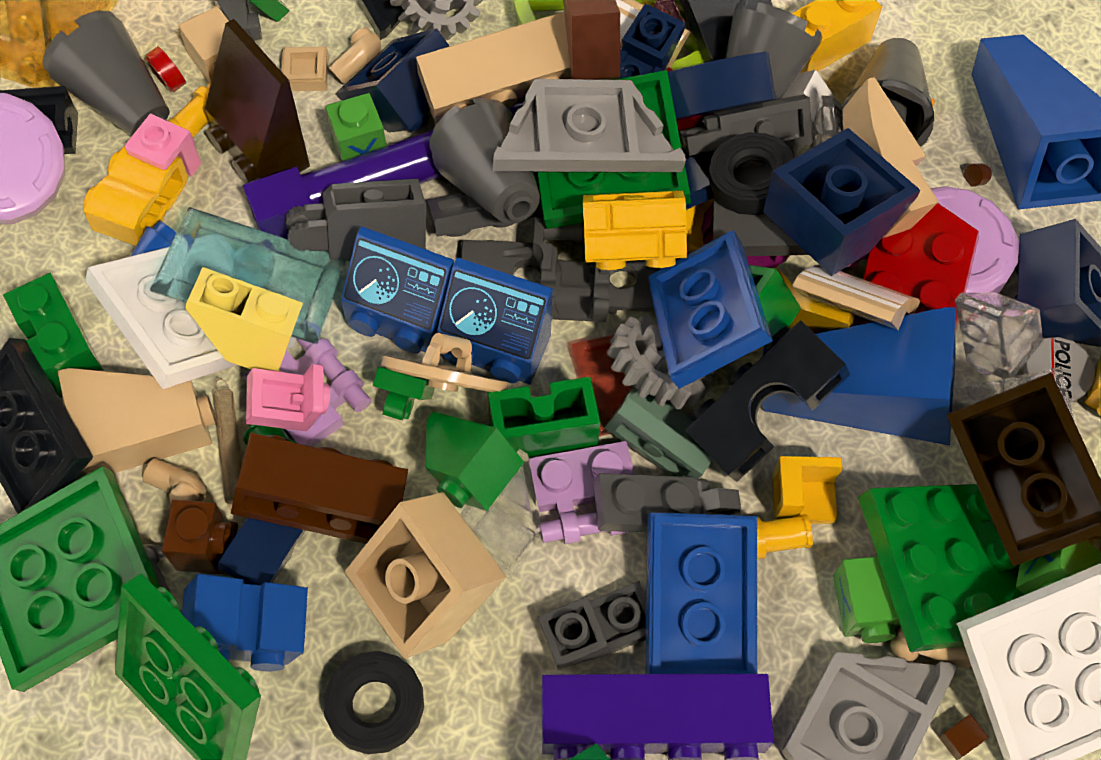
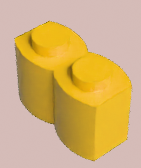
M125 146L120 151L115 152L109 161L108 175L96 186L90 188L84 198L83 212L92 230L136 246L147 226L153 228L159 220L163 221L165 213L172 208L185 187L189 177L182 158L177 156L166 170H161L129 155Z

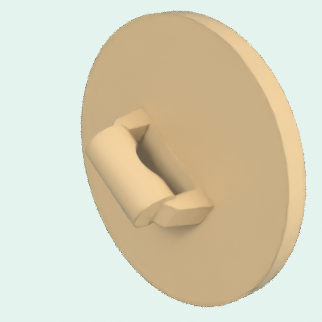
M442 333L433 335L422 362L383 355L381 363L388 370L428 379L427 386L457 392L458 386L494 392L506 390L509 385L507 381L471 373L472 343L470 340ZM451 351L453 356L458 358L456 368L439 365L440 354H446Z

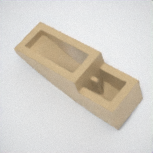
M875 77L869 78L842 109L843 130L851 129L920 189L916 200L882 237L885 238L911 229L939 201L916 167L926 157L925 153Z

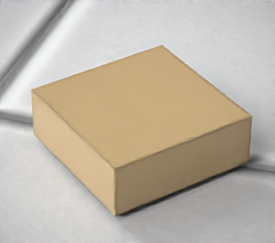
M327 46L283 47L281 72L289 79L292 91H327L329 61Z

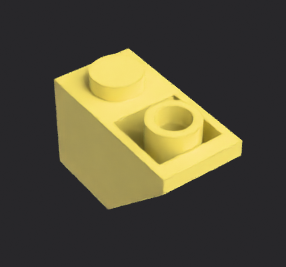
M202 267L189 295L185 309L226 361L251 370L257 368L279 371L303 303Z

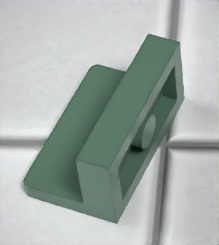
M634 386L604 428L620 440L626 441L628 446L669 476L693 477L696 480L700 478L713 459L685 431L693 423L691 417L682 410L676 409L668 400L661 407L657 405L653 395L648 394L645 398L639 397V390Z

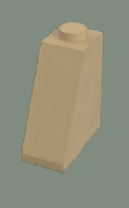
M74 368L58 371L65 409L93 455V459L84 468L86 474L93 472L101 466L113 473L147 464L152 459L160 460L212 444L208 426L217 424L215 413L209 396L199 397L191 380L162 389L156 379L148 375Z

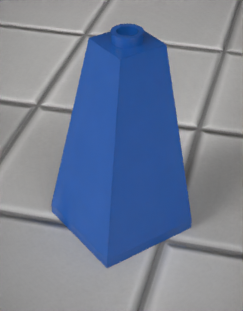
M1023 34L981 38L971 75L1018 210L1101 201V97Z
M944 307L906 315L902 320L899 330L872 322L818 333L816 335L846 363L850 376L813 411L799 397L790 393L773 394L762 403L765 412L950 445L951 424L947 414L952 413L956 364V308ZM766 345L763 348V355L768 351Z

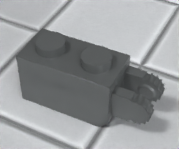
M419 179L331 184L323 192V203L305 204L303 207L300 205L298 207L293 206L292 209H289V213H286L285 221L287 229H290L288 230L290 246H293V249L303 250L304 252L305 250H328L329 260H351L356 236L361 226L426 249V203Z

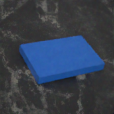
M734 230L687 255V258L677 260L674 266L662 268L647 277L669 376L679 389L773 341L742 242Z
M679 513L647 514L645 674H758L757 516Z

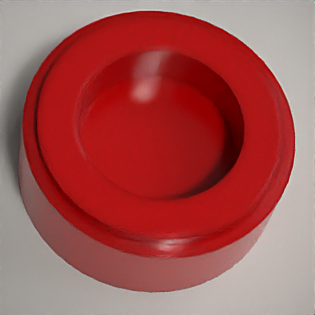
M159 46L145 55L144 60L169 92L174 93L186 84V80L179 69Z

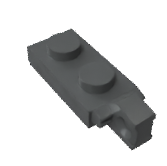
M802 94L752 106L714 112V115L704 117L705 126L680 131L682 150L686 151L689 156L708 152L710 160L719 145L733 136L748 132L766 133L780 138L790 148L810 145L813 143L810 97Z
M599 473L593 480L598 530L647 532V514L733 515L735 512L741 511L739 490L725 488L710 489L709 481L704 479Z

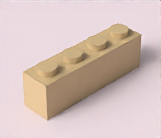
M564 12L416 57L418 76L435 125L448 110L458 105L460 109L475 104L472 99L488 98L498 100L510 108L518 102L519 98L525 97L534 79H572Z

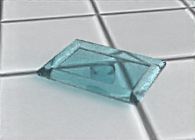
M188 207L150 287V291L187 303L201 269L205 267L302 302L303 305L291 337L318 344L346 260H329L328 252L298 251V249H293V246H290L288 239Z

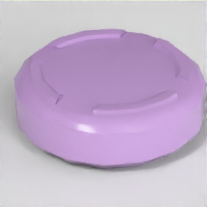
M0 93V224H15L38 215L56 198L65 176V155L63 144L49 118L32 103L7 93Z
M948 186L930 188L938 199L939 204L979 231V240L962 309L980 306L1000 293L1018 264L1019 240L1012 223L992 201L970 190Z

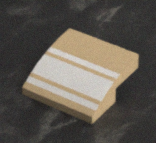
M819 264L810 266L796 277L792 286L805 297L899 330L904 316L916 313L920 303L918 298L841 271L831 276Z

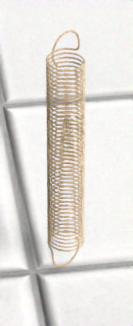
M228 386V389L221 390H228L229 392L225 393L229 394H219L213 397L216 403L214 406L217 412L215 415L218 421L217 431L223 483H228L224 485V495L230 508V504L233 503L229 502L233 501L228 499L232 500L233 498L228 497L234 496L232 493H235L233 492L235 490H232V488H236L230 486H236L232 484L237 483H231L230 481H238L231 480L238 479V477L231 478V476L239 475L229 474L239 473H231L237 470L230 471L229 469L241 468L242 462L234 393L230 392L231 390H229ZM229 399V400H232V401H225V400H224V401H219V400ZM221 404H229V405H222V406H230V407H232V408H229V409H233V410H220V409H224V408H219V407H216V406H219V405H221ZM222 413H230V414H224V415H231V416H233V417H228V416H226V417H220V416H218V415H220V414H222ZM225 429H232V430H234V431H232V432H235V433H223V432H227V431H223V430H225ZM233 438V439H236V440H223V439ZM234 445V446H236V447H224V446ZM235 452V453H237V454H225V453Z

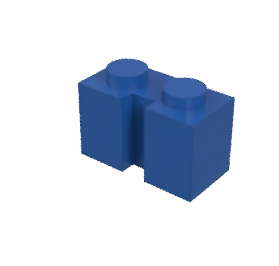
M197 574L184 589L182 615L195 628L201 626L213 636L218 645L219 652L228 662L229 660L251 662L250 668L253 670L280 671L284 669L285 665H288L304 653L308 587L264 582L261 586L243 584V579Z

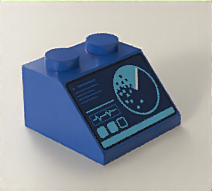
M361 226L356 236L341 297L346 323L353 330L364 336L373 337L375 334L391 339L399 348L409 353L417 354L420 351L426 353L433 335L437 333L454 260Z
M457 257L452 267L437 333L470 340L472 343L471 365L490 371L499 380L509 383L521 381L531 385L551 337L553 288ZM451 351L442 354L447 361L453 365L457 364L458 358L454 357Z

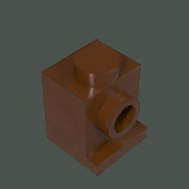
M172 499L162 552L176 571L228 575L217 569V566L236 536L238 524L237 522L226 521L216 503Z

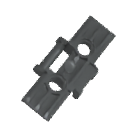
M535 215L533 243L463 240L461 259L513 276L521 267L529 266L537 269L541 277L535 283L553 288V320L607 322L608 314H616L617 310L655 312L647 277L662 268L646 266V260L626 261V267L622 269L601 270L596 268V262L562 261L558 259L557 247H554L553 244L544 243V239L585 242L584 223L547 229L544 216ZM619 271L628 272L633 275L636 283L630 288L620 289L610 282V276Z

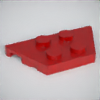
M937 203L911 229L880 239L870 251L863 279L918 298L920 303L916 313L944 307L956 308L957 331L979 240V231ZM856 315L853 326L874 321Z

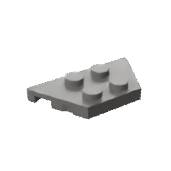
M534 79L525 95L524 105L517 110L510 123L506 138L501 147L497 146L494 152L492 166L493 171L682 172L686 158L681 148L674 150L663 136L662 129L664 125L654 111L645 106L643 96L631 80Z
M835 652L781 752L787 760H913L958 667L950 662H939L936 665L906 662V658L884 656L880 659H869L863 654Z

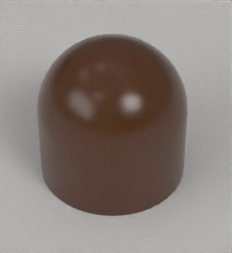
M984 163L970 164L964 170V178L971 187L985 185L992 177L990 167Z

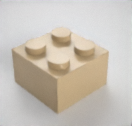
M444 492L400 502L344 571L404 659L447 643L506 578V575Z

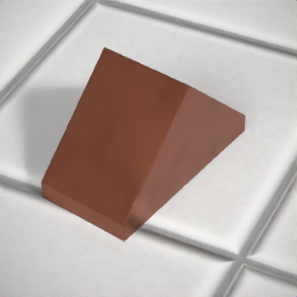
M563 0L572 79H620V10L616 0Z

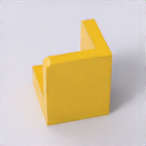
M780 456L771 475L774 520L807 514L810 524L835 523L838 518L835 481L843 469L842 458Z

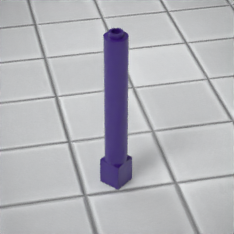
M525 99L518 101L509 108L514 115L518 109L522 108ZM434 130L300 175L298 168L294 167L244 184L243 188L265 247L288 239V230L290 229H287L285 218L286 213H289V209H292L293 206L298 207V205L303 207L305 204L323 203V192L331 184L419 179V183L422 184L442 177L434 165L430 150V138Z

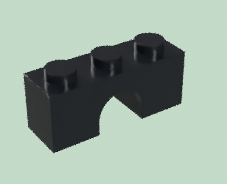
M801 320L794 327L785 326L772 336L773 341L766 345L768 351L754 365L748 362L741 366L728 381L731 387L716 401L711 398L701 404L691 416L693 423L685 430L722 470L736 482L774 448V445L761 433L757 424V413L765 399L776 393H790L799 397L813 411L850 376L846 363Z

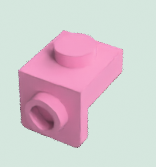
M151 113L125 145L129 155L161 170H166L177 156L182 158L187 174L191 177L202 164L190 131Z
M312 364L304 375L253 368L247 376L246 424L308 431L318 417L326 413L329 406L330 387L329 384L324 383L323 365Z

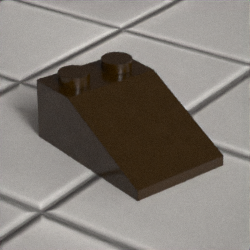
M235 19L225 23L205 106L211 128L206 130L207 135L219 153L223 154L228 151L234 158L232 164L246 184L297 167L299 172H302L310 167L289 79Z
M1052 372L947 414L1013 566L1101 535V478Z

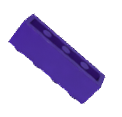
M768 674L542 675V754H554V760H569L596 743L605 754H611V760H645V754H667L668 760H702V753H724V760H759L758 753H765L774 743Z

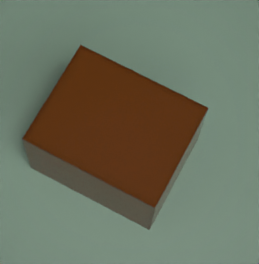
M971 714L939 736V739L956 760H959L989 738Z

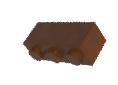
M250 433L235 488L231 514L367 544L396 506L403 502L409 469L393 466L385 460H366L345 455L329 447L315 448L290 442L288 439L278 435L264 436Z

